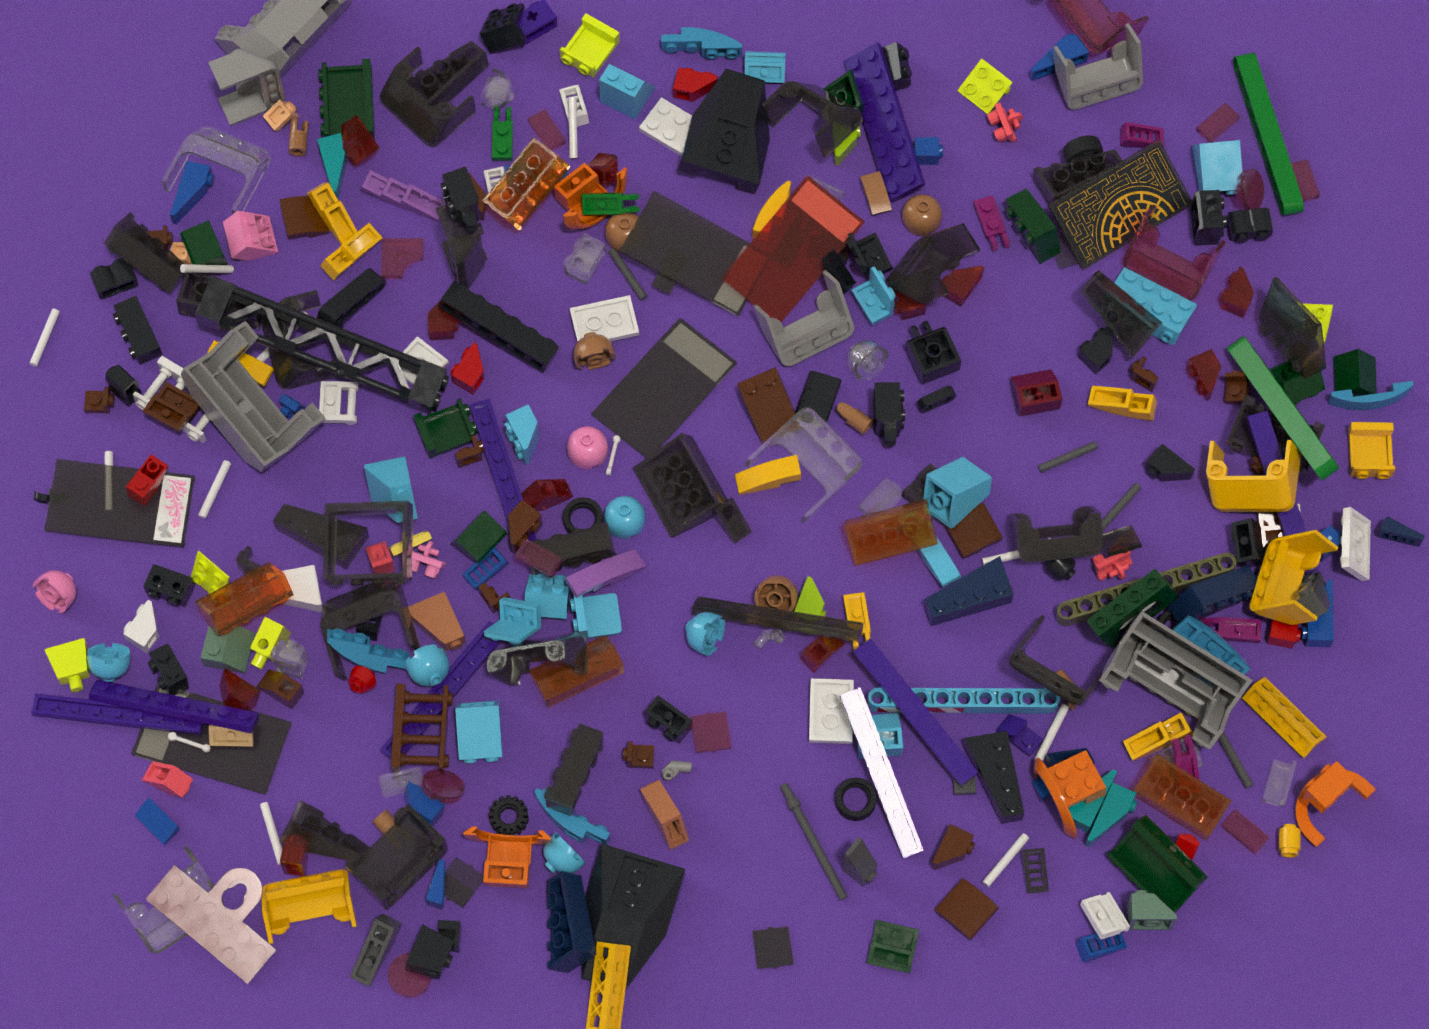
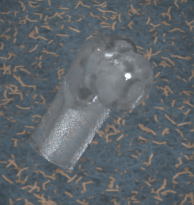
M779 628L764 630L755 639L753 645L761 650L768 641L775 640L776 643H782L785 640V635Z

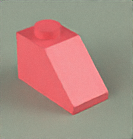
M152 761L142 778L144 782L165 793L181 798L189 791L190 784L193 781L190 776L176 766Z

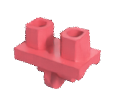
M1001 103L995 104L996 109L988 113L987 116L992 126L998 123L1003 125V127L994 130L998 142L1008 139L1011 142L1017 141L1012 125H1014L1015 129L1021 127L1019 122L1023 120L1022 113H1015L1014 109L1008 110V116Z
M1118 544L1109 550L1110 557L1105 559L1102 554L1093 557V565L1099 581L1114 576L1122 580L1125 578L1124 571L1132 565L1131 551L1128 547L1123 549Z

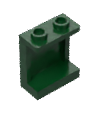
M461 398L457 399V404L426 416H422L421 412L413 415L416 428L429 459L471 444V436L478 433L475 422H470L468 418L471 415L467 403L463 404Z

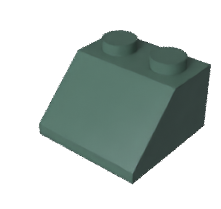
M210 618L201 654L203 666L246 674L251 653L250 647L254 640L255 632L233 622Z
M1137 890L1135 893H1131L1127 903L1129 930H1172L1177 920V915L1154 893H1148L1146 890Z

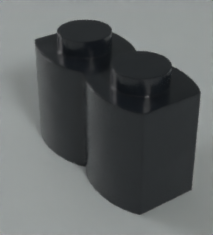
M1269 208L1237 210L1228 213L1227 222L1231 241H1236L1237 243L1247 242L1248 239L1263 241L1272 236L1273 227Z
M129 258L116 259L111 265H100L90 272L99 299H106L119 292H125L139 286Z
M120 365L112 366L108 369L105 380L109 384L110 391L127 406H131L135 402L133 393L136 391L141 394V390L138 388V381Z

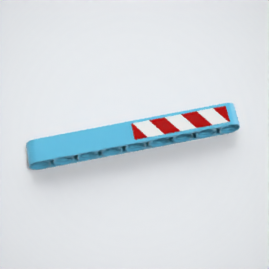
M874 688L870 691L867 705L872 712L901 713L882 688ZM911 688L917 697H922L926 700L924 705L930 713L1049 714L1057 710L1060 702V695L1054 689ZM880 697L883 702L876 704L872 701V698ZM944 697L947 703L940 704L936 699ZM961 697L967 698L969 703L961 704L958 699ZM983 697L988 698L990 703L983 704L979 699ZM1009 698L1012 703L1004 704L1001 699ZM1030 698L1033 700V703L1025 704L1023 699ZM1052 698L1055 701V703L1049 705L1044 701V699Z

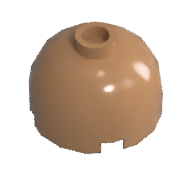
M925 194L915 195L908 199L902 210V222L906 226L907 231L916 236H927L929 233L937 231L941 225L943 214L940 203L935 198Z
M635 213L614 214L607 221L605 238L610 248H615L620 253H629V251L639 249L644 243L646 236L644 223Z
M595 332L586 333L574 347L575 365L579 369H582V366H587L588 370L602 368L611 364L610 359H616L612 342L607 337Z
M773 575L767 577L759 584L755 591L754 600L757 608L765 612L767 617L774 619L785 618L793 611L797 604L798 591L794 583L787 577Z

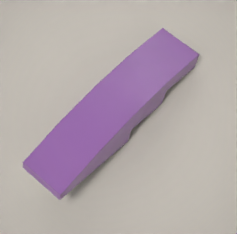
M372 170L369 171L361 187V190L383 201L438 221L446 205L443 200L412 184L407 186L392 177L387 179Z
M634 549L584 568L566 577L565 582L575 597L578 598L591 590L595 592L608 584L612 586L645 569L646 565Z

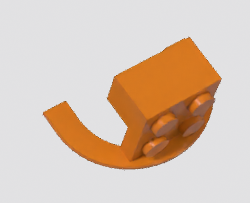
M585 162L554 185L556 200L568 211L563 215V219L569 229L577 230L591 227L609 215H583L581 194L608 193L599 184L598 175ZM626 167L616 174L617 186L614 193L624 194L628 180Z
M1086 750L1049 768L1045 766L1040 758H1036L1033 769L1034 777L1037 778L1039 775L1048 788L1062 819L1064 833L1070 837L1077 838L1076 827L1069 808L1082 801L1088 804L1105 796L1106 786Z
M1338 761L1332 766L1328 763L1320 771V774L1308 781L1301 790L1296 802L1295 815L1297 824L1303 835L1315 847L1319 846L1325 837L1312 825L1307 811L1309 803L1323 814L1350 787L1365 800L1376 790L1365 778L1355 772L1346 770Z
M472 826L463 832L465 838L488 843L483 877L485 886L529 889L532 846L552 843V838L543 830H538L539 834L503 835L479 830L476 826Z

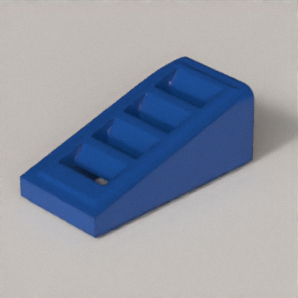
M494 547L480 563L475 562L462 575L477 590L478 586L493 578L509 562ZM493 556L499 561L498 564L491 559ZM488 561L493 568L489 570V568L484 564L485 562ZM480 566L487 573L485 576L478 570ZM474 572L480 580L477 582L471 573Z
M443 859L438 861L426 896L427 905L438 909H443L446 866Z
M1120 932V934L1113 936L1117 944L1115 946L1110 937L1105 938L1108 948L1105 947L1103 940L1099 938L1097 933L1081 937L1076 942V947L1082 962L1086 963L1126 949L1127 945L1122 933ZM1095 941H1096L1097 946H1098V948H1099L1098 951H1097V949H1096V947H1095V944H1094Z

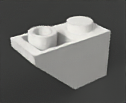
M150 600L140 605L136 612V617L133 621H129L126 624L123 633L126 641L145 653H148L159 638L155 609Z

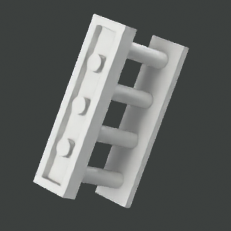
M161 356L157 361L160 374L143 396L136 391L133 393L136 406L144 410L167 378L172 377L177 380L175 387L181 390L186 389V384L181 376L182 367ZM204 413L195 427L188 423L182 431L186 432L191 440L195 442L199 440L205 443L206 438L202 430L210 419Z

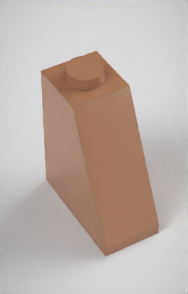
M445 592L405 608L408 619L444 648V650H456L466 643L463 631Z
M657 780L641 788L640 791L644 803L668 848L672 850L688 842L689 838L681 813L661 781Z

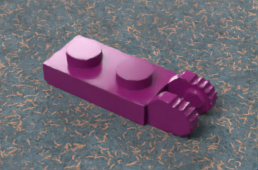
M993 195L974 200L973 206L992 251L998 250V244L995 240L997 236H1000L1005 248L1010 247L1006 229Z
M1228 617L1201 619V622L1207 626H1218L1215 632L1224 640L1256 643L1261 641V620Z
M1184 736L1186 752L1182 753L1178 739H1172L1171 746L1174 753L1173 762L1179 796L1200 792L1197 756L1191 736Z

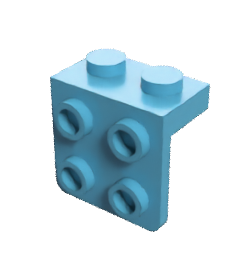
M872 267L870 268L869 281L851 290V294L871 326L893 315L894 298H896L893 289L885 284L883 273Z
M615 593L588 597L581 595L578 598L574 595V599H570L572 612L576 611L577 619H573L574 631H579L580 640L617 635L622 632L618 599Z
M507 597L501 598L499 600L500 620L484 631V636L496 641H509L511 644L522 643L541 629V604Z

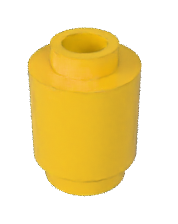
M1285 824L1279 829V851H1281V856L1297 857L1298 852L1301 851V829L1296 828L1294 824Z

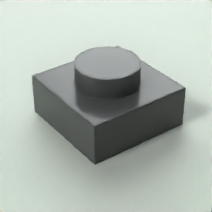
M975 776L963 786H960L953 778L954 795H976Z

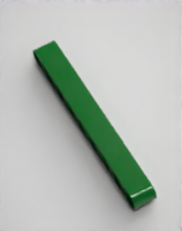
M1252 52L1234 56V69L1282 216L1301 213L1304 211L1303 199L1256 54Z
M1243 335L1227 347L1319 478L1323 481L1340 469L1247 338Z

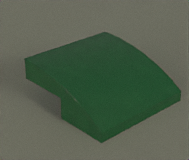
M876 920L867 963L910 973L920 929Z

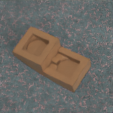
M880 171L860 176L871 215L892 210Z

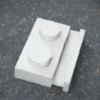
M1107 892L1106 895L1100 894L1081 901L1080 906L1100 939L1129 930L1130 925L1110 892Z

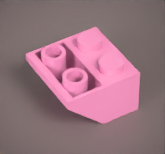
M236 211L223 221L232 258L249 261L278 253L269 216Z

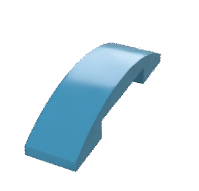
M1413 381L1393 383L1389 392L1353 397L1351 389L1334 391L1329 395L1328 404L1348 410L1378 409L1404 398L1410 393L1414 384Z
M1187 615L1173 628V631L1245 675L1250 670V666L1229 643L1199 620Z

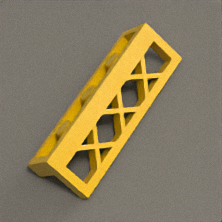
M1266 677L1254 683L1242 697L1303 758L1308 756L1327 737Z
M597 941L586 1029H621L631 946ZM604 947L609 948L606 959L603 957ZM604 970L605 980L602 982L600 979L601 972ZM601 992L603 997L602 1002L599 1004L597 998ZM598 1015L600 1018L599 1027H594L595 1017Z

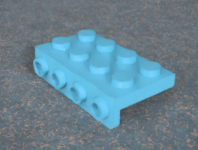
M1124 267L1105 296L1102 309L1170 345H1175L1198 304Z

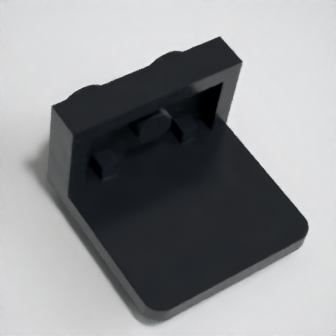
M513 3L501 10L494 9L488 14L479 34L489 53L525 43L526 37L518 24V20L525 8L523 3Z
M851 232L848 233L849 240L847 244L853 252L855 260L864 276L867 274L870 276V268L875 267L877 271L880 270L883 274L893 270L876 233L859 241H856Z

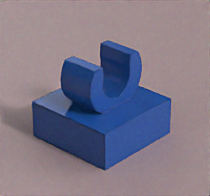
M282 394L279 399L284 404L280 411L289 419L294 412H299L306 408L289 395Z

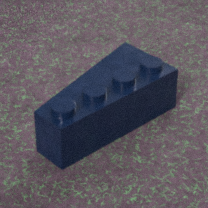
M997 557L926 598L924 608L930 625L934 626L1012 603L1014 594L1001 557Z
M1247 565L1190 585L1168 608L1178 624L1187 615L1201 620L1225 608L1235 606L1243 600H1251L1257 577L1250 566Z
M561 871L547 881L548 909H551V915L548 920V929H551V941L548 942V951H551V961H548V969L569 973L594 957L596 950L581 875Z

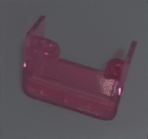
M1051 0L1052 4L1083 44L1093 53L1103 52L1113 48L1116 43L1126 40L1125 24L1129 23L1138 36L1149 19L1147 16L1132 21L1124 12L1110 13L1101 0Z
M1152 205L1144 214L1124 256V267L1188 300H1193L1197 297L1212 272L1226 242L1222 240L1212 256L1207 253H1201L1197 255L1192 263L1157 245L1160 232L1155 226L1149 224L1157 207Z

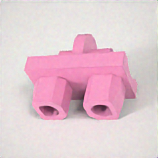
M429 541L427 546L419 544L418 550L423 551L424 555L412 550H407L405 554L408 557L406 569L418 572L421 562L427 563L424 575L432 578H437L441 568L445 569L446 562L430 557L431 555L438 557L440 553L439 550L433 549L434 542Z

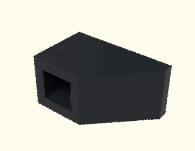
M1110 324L1105 329L1101 327L1094 334V338L1090 342L1086 340L1079 348L1078 358L1095 375L1109 364L1112 358L1113 327Z

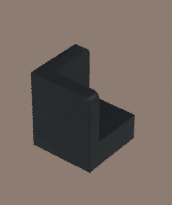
M439 920V933L454 941L452 952H460L461 921Z

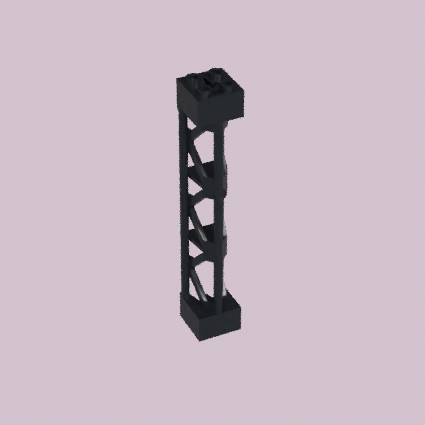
M211 276L195 313L197 323L217 331H221L222 328L230 331L237 326L235 324L264 314L276 340L256 333L259 338L255 342L331 371L340 377L351 379L408 402V407L426 414H431L432 410L437 411L441 401L439 393L440 391L444 392L448 384L449 376L446 375V368L360 336L240 288L215 276ZM233 301L248 306L228 315ZM275 318L291 324L285 339ZM297 326L310 331L292 339ZM326 339L338 365L298 349ZM338 343L353 348L348 364ZM359 351L373 356L354 364ZM384 364H389L400 390L363 376L361 373ZM401 368L418 374L411 391Z

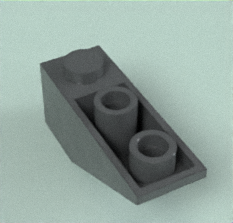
M1321 571L1315 574L1311 572L1302 579L1303 582L1300 585V590L1297 592L1296 601L1319 617L1328 611L1330 602Z

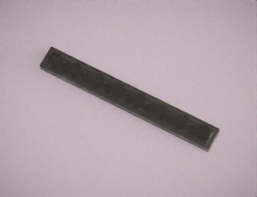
M698 596L692 607L693 615L702 612H712L721 615L722 618L720 619L725 621L755 624L766 628H779L785 631L792 630L803 632L804 634L822 635L827 638L835 637L847 641H858L863 631L862 622Z

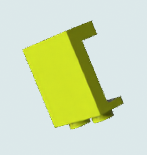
M585 13L581 19L582 25L565 48L561 47L559 52L560 59L564 64L572 65L583 75H589L594 78L619 44L620 34L615 29Z

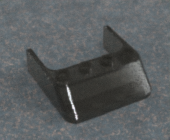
M392 575L386 576L331 598L324 603L321 613V630L334 673L341 680L345 681L348 678L340 653L327 642V629L346 630L385 613L395 611L401 616L410 647L415 650L421 648L402 584L397 577Z
M1041 615L1011 654L1009 664L1015 671L1072 706L1083 707L1102 683L1099 679L1104 668L1088 690H1083L1027 656L1025 649L1037 635L1044 622L1045 616Z

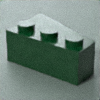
M1027 188L1005 199L1007 206L1005 212L1008 218L1014 221L1017 230L1022 234L1039 264L1061 253L1056 226Z

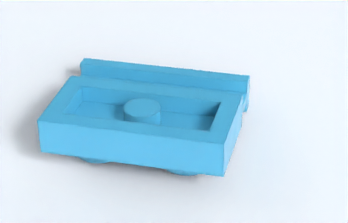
M745 51L744 74L762 79L765 82L784 83L786 53Z

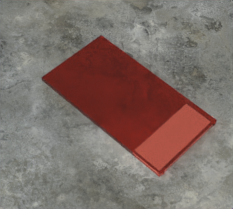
M807 175L721 279L753 305L757 304L770 318H777L782 323L822 275V272L825 271L821 259L832 249L839 254L847 245L849 240L848 233L851 232L854 236L865 221Z

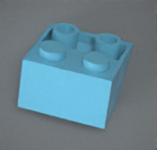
M528 404L506 414V423H504L507 430L505 431L510 443H514L516 456L519 460L523 459L525 465L530 463L539 440L538 422Z
M542 573L529 574L525 590V601L541 604V617L567 619L570 588L565 582L566 576H545Z
M898 713L871 715L887 757L902 756L903 740ZM858 744V754L860 759L864 757Z

